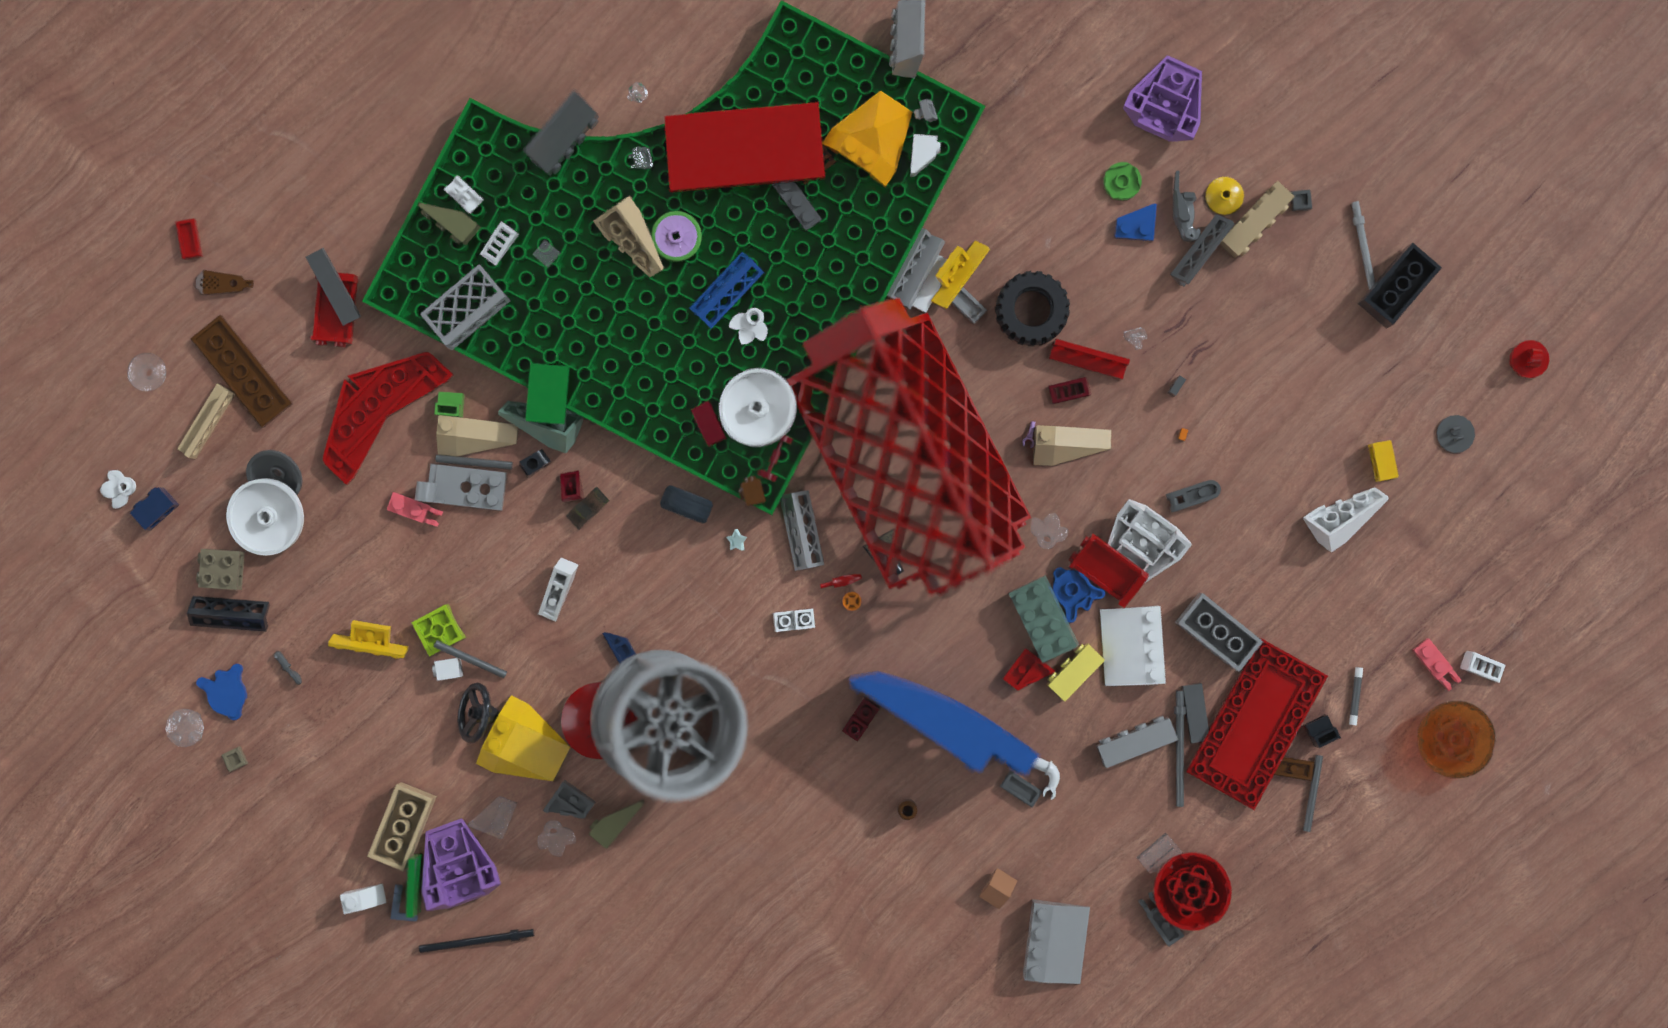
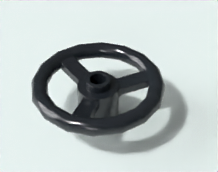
M479 682L471 684L465 690L458 710L457 722L459 733L462 739L469 744L478 742L483 737L488 725L495 723L498 717V709L491 705L490 695L486 686ZM476 690L480 692L483 704L479 703ZM470 699L472 707L468 710L470 720L465 724V709ZM480 723L477 732L470 736L469 734L475 724Z

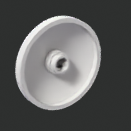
M750 369L735 376L725 387L719 403L720 419L727 433L738 442L754 447L772 444L783 437L791 427L796 413V400L792 388L785 379L767 369Z
M262 478L247 482L234 492L228 503L226 519L232 537L242 548L257 555H274L291 547L299 538L304 524V512L298 496L290 487L274 479Z

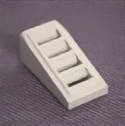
M500 222L480 255L494 265H497L519 234L503 222ZM503 230L510 235L508 238L501 234ZM498 237L505 241L504 245L497 240ZM495 243L502 249L498 251L492 245ZM489 249L497 254L496 258L488 253Z
M1471 651L1465 652L1460 666L1462 670L1497 683L1500 682L1505 668L1504 664ZM1487 663H1489L1486 673H1484ZM1496 666L1494 674L1491 676L1493 667Z

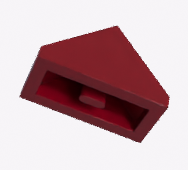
M579 470L561 473L562 502L568 503L585 500Z

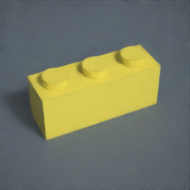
M1087 643L1078 646L1074 651L1075 656L1072 659L1067 658L1061 664L1062 669L1058 673L1054 672L1047 679L1049 681L1047 686L1063 701H1066L1105 661Z

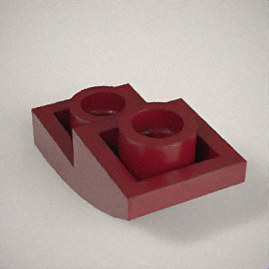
M709 401L691 409L709 447L726 439L722 426L717 420Z
M864 697L842 732L858 742L880 710V707Z

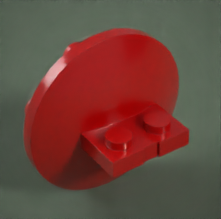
M602 682L590 683L577 689L566 701L561 715V727L568 744L579 754L591 759H603L595 745L591 729L593 702ZM628 706L623 715L622 728L638 721V716Z

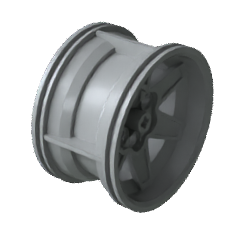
M650 650L625 659L606 676L593 702L591 729L600 755L615 772L651 796L665 800H687L713 790L733 771L745 746L747 717L739 693L732 683L720 672L675 651ZM682 675L694 679L705 692L682 700ZM660 677L656 697H652L640 689L647 682ZM672 700H674V701H675L674 707L671 708V709H669V708H668L669 702L672 701ZM628 706L639 717V720L622 728L623 715ZM657 708V714L651 717V710ZM712 710L713 725L709 740L706 742L692 725ZM689 711V718L683 720L684 713ZM654 727L653 735L648 736V730ZM686 731V737L680 740V734ZM669 739V744L663 748V741ZM649 744L646 769L638 766L626 749ZM676 747L696 757L681 768L667 771L668 763Z

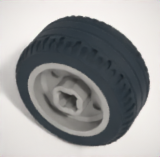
M669 485L665 488L660 506L703 524L708 520L713 503L710 500Z

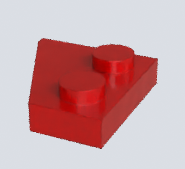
M1025 648L1002 679L1016 690H1020L1053 674L1055 670L1045 662L1042 663L1041 659Z

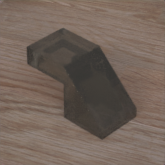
M596 487L583 501L574 506L566 516L580 530L610 500Z

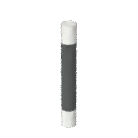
M1355 667L1349 719L1350 725H1357L1363 668Z

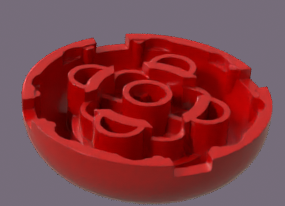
M1186 852L1169 859L1157 873L1153 888L1155 903L1162 916L1172 925L1190 931L1202 930L1214 923L1216 924L1228 910L1232 897L1231 882L1222 865L1212 857L1197 852ZM1182 874H1188L1189 878L1187 881L1181 880ZM1206 880L1207 885L1203 888L1200 887L1199 882ZM1191 886H1193V892L1189 893L1187 891L1188 888H1191ZM1181 892L1183 895L1180 900L1175 899V894ZM1199 898L1201 903L1195 906L1193 900Z

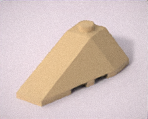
M630 196L594 220V223L604 237L609 241L613 240L619 246L618 249L632 257L633 263L649 277L664 269L643 216Z

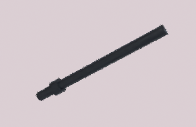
M514 929L507 933L419 945V951L424 953L506 940L513 942L519 941L520 938L534 937L535 932L534 929L521 931Z

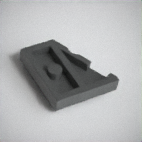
M564 780L543 811L546 813H560L563 816L572 815L575 818L584 819L596 802Z

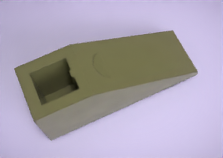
M422 203L418 205L422 208L420 213L429 220L431 217L437 221L435 225L443 232L447 229L452 233L450 238L458 244L462 242L467 245L481 228L463 212Z

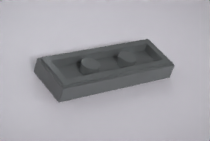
M1202 683L1184 685L1182 690L1184 691L1190 743L1203 742L1209 727Z

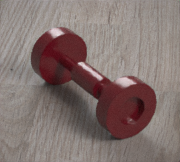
M786 435L779 439L777 448L773 450L767 472L759 469L757 475L774 482L776 481L777 476L771 474V470L781 454L780 448L783 442L791 444L793 440Z

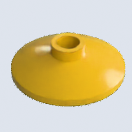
M1220 177L1209 184L1205 198L1207 205L1213 212L1220 215H1229L1241 207L1244 200V192L1241 185L1235 179ZM1223 192H1228L1229 197L1225 198Z

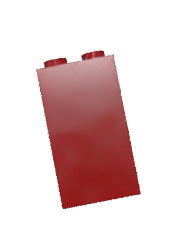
M338 273L356 306L358 276L355 274ZM318 281L313 336H310V340L314 341L315 345L327 346V343H334L335 347H346V344L352 345L354 321L344 326L342 325Z
M1092 533L1089 538L1086 536L1080 544L1082 548L1079 552L1074 551L1068 559L1070 561L1069 568L1072 569L1074 567L1119 600L1118 604L1125 608L1148 580L1149 574Z

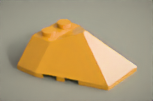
M879 91L835 125L822 142V145L837 155L840 153L870 173L871 178L886 187L897 171L913 112L882 91Z

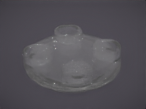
M181 709L170 715L166 722L165 730L167 737L172 743L177 746L188 747L202 739L204 725L198 712Z

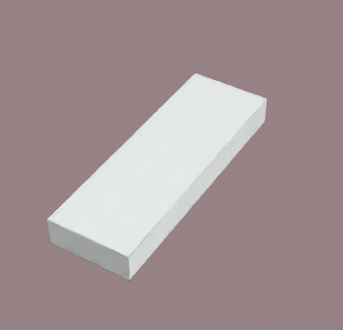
M938 255L912 307L927 313L932 303V298L941 287V283L935 275L946 262V258Z

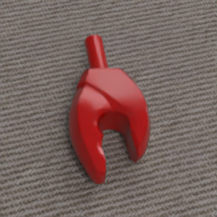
M862 575L839 576L832 578L833 581L820 584L821 589L834 586V588L842 587L861 580Z

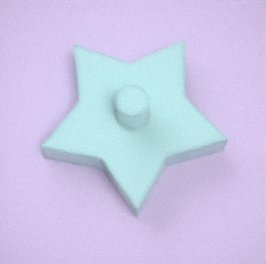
M735 529L732 536L726 538L730 542V550L738 548L742 551L744 550V541L747 537L742 536L739 530Z

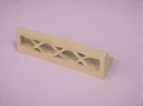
M216 384L177 449L185 453L186 457L196 459L235 396V393L220 384Z

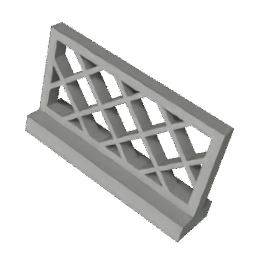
M479 264L425 309L421 316L440 337L445 346L452 351L507 305L510 299ZM478 272L484 275L483 283H473L474 276ZM469 286L468 296L459 295V288ZM473 286L482 287L481 296H472ZM486 287H494L497 293L492 297H485ZM448 298H454L453 308H444V301ZM458 299H467L466 309L457 308ZM471 299L481 300L478 309H470ZM433 310L439 311L438 321L430 320L427 315ZM443 311L453 312L452 321H442ZM456 312H466L465 320L455 322ZM442 324L451 325V330L446 336H443L441 333Z

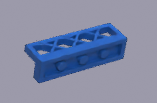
M741 252L689 309L712 329L764 272L750 257ZM753 267L756 272L751 277H747V271ZM737 282H741V288L738 291H733L734 285ZM728 296V302L720 306V300ZM715 310V316L708 321L705 316L710 311Z

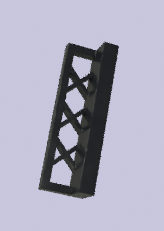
M193 596L187 616L190 626L266 632L268 628L266 616L270 604L264 601ZM196 603L206 604V606H204L201 609L195 608ZM217 605L225 606V608L221 610L214 609V607H216ZM237 606L245 608L239 612L233 610ZM263 608L262 613H253L252 610Z

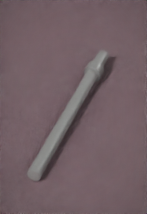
M1359 201L1351 203L1354 215L1352 220L1357 229L1366 279L1370 289L1375 284V278L1364 229L1365 219L1361 214Z

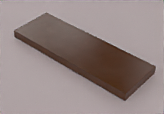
M222 315L216 317L190 338L262 428L293 405L291 400Z

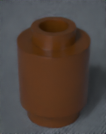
M903 799L899 802L897 808L899 816L904 820L913 819L917 814L915 802L911 799ZM909 805L911 807L910 811L905 812L903 810L904 806Z

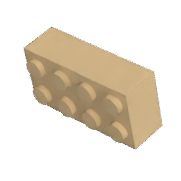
M402 782L396 784L367 857L399 870H406L408 859L415 852L437 796Z

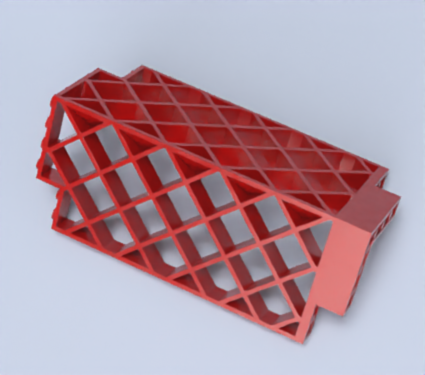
M900 298L862 308L803 343L813 365L787 379L786 382L792 388L796 405L889 590L897 587L899 590L907 586V581L910 579L912 582L922 579L930 596L936 593L940 596L949 591L948 587L953 586L955 589L964 584L963 580L968 578L970 582L980 577L978 573L983 571L984 574H987L1021 555L1019 551L1026 547L1017 529L1027 525L1025 521L1030 519L1031 516L928 313L910 318ZM874 342L870 363L851 356L855 351ZM838 362L833 384L815 377V374ZM849 366L867 373L862 395L844 388ZM878 378L897 385L892 407L873 400ZM813 387L830 394L826 415L816 412L810 402ZM842 399L860 405L855 427L837 420ZM871 410L889 417L885 438L866 432ZM900 422L919 429L914 451L895 443ZM923 423L928 427V430L923 427ZM834 431L852 437L848 458L836 454L832 446ZM863 442L882 449L877 470L859 463ZM893 454L911 461L907 482L888 475ZM922 466L941 473L937 494L917 487ZM946 468L950 470V474L946 472ZM856 474L874 481L870 501L857 496L853 488ZM968 484L972 487V491L968 489ZM885 486L904 493L899 513L880 506ZM914 498L934 505L929 526L910 518ZM944 510L964 518L959 538L939 530ZM968 511L972 513V519L968 516ZM878 517L896 524L892 544L879 539L875 531ZM907 529L926 537L921 557L902 549ZM936 541L956 549L951 569L931 561ZM966 554L986 562L985 565L963 576L961 575ZM990 555L994 557V560H990ZM899 560L918 568L917 572L901 580L896 573ZM935 575L947 580L948 583L940 586Z

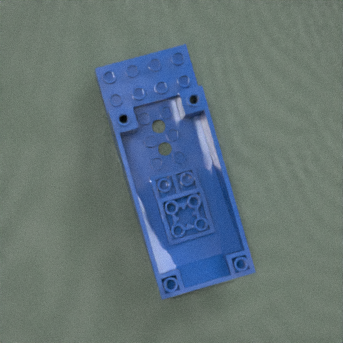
M881 671L855 674L849 677L852 689L858 693L863 691L959 757L965 763L964 766L972 772H975V770L981 772L993 755L1002 764L1006 762L1009 768L1018 775H1021V773L1027 775L1040 756L1028 745L990 719L931 688Z

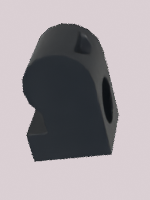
M541 449L519 461V466L529 479L539 470L549 465L551 460L545 451Z

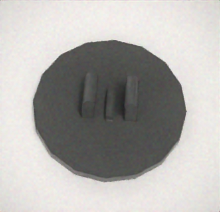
M1460 415L1449 416L1438 425L1436 432L1437 440L1446 451L1460 453L1469 449L1473 444L1475 429L1466 417Z

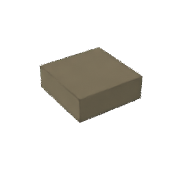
M240 746L221 755L229 772L248 764Z

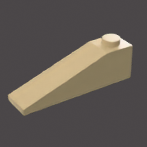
M439 415L436 434L438 454L458 457L517 444L518 427L508 423Z
M1036 425L1034 428L1033 465L1053 466L1111 449V430Z

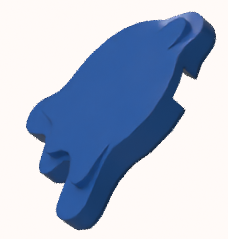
M1061 567L1053 571V591L1059 604L1063 606L1069 623L1076 621L1077 609L1079 607L1088 611L1094 600L1104 598L1105 591L1094 587L1089 579L1079 571L1065 570Z
M234 664L229 671L217 670L214 681L201 677L196 682L197 686L206 692L211 708L219 714L226 715L231 720H237L242 716L243 705L247 699L246 687L242 682L243 666L241 664Z

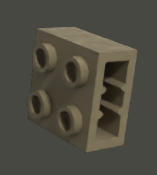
M201 549L197 559L198 564H200L199 572L196 575L198 587L242 590L245 552Z

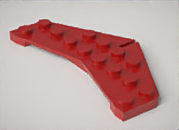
M423 352L348 375L347 377L360 389L357 391L344 379L323 454L324 464L348 485L357 475L387 417L447 383L454 374L433 354Z

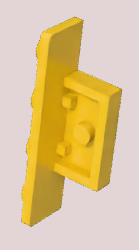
M976 240L967 252L957 246L935 275L942 286L932 298V303L947 309L990 251L989 247Z
M355 620L351 623L350 636L333 634L328 642V646L336 649L372 653L376 656H390L394 659L404 658L409 650V646L390 643L391 626Z

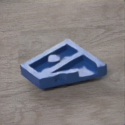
M1157 204L1149 205L1117 218L1115 238L1154 241Z

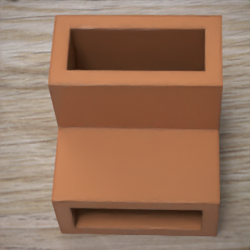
M997 868L992 873L988 883L983 887L979 897L1000 909L1010 898L1017 880Z

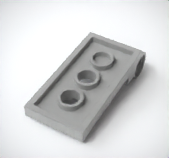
M431 464L429 482L417 481L415 500L503 511L507 473ZM464 482L471 484V490L467 493H464L461 489ZM483 484L490 486V492L487 495H483L480 492Z

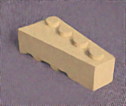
M1277 181L1235 224L1221 241L1220 245L1234 258L1239 255L1243 257L1250 249L1248 245L1252 241L1256 243L1262 237V230L1265 227L1269 229L1276 220L1274 218L1278 214L1282 215L1289 206L1287 204L1295 196Z

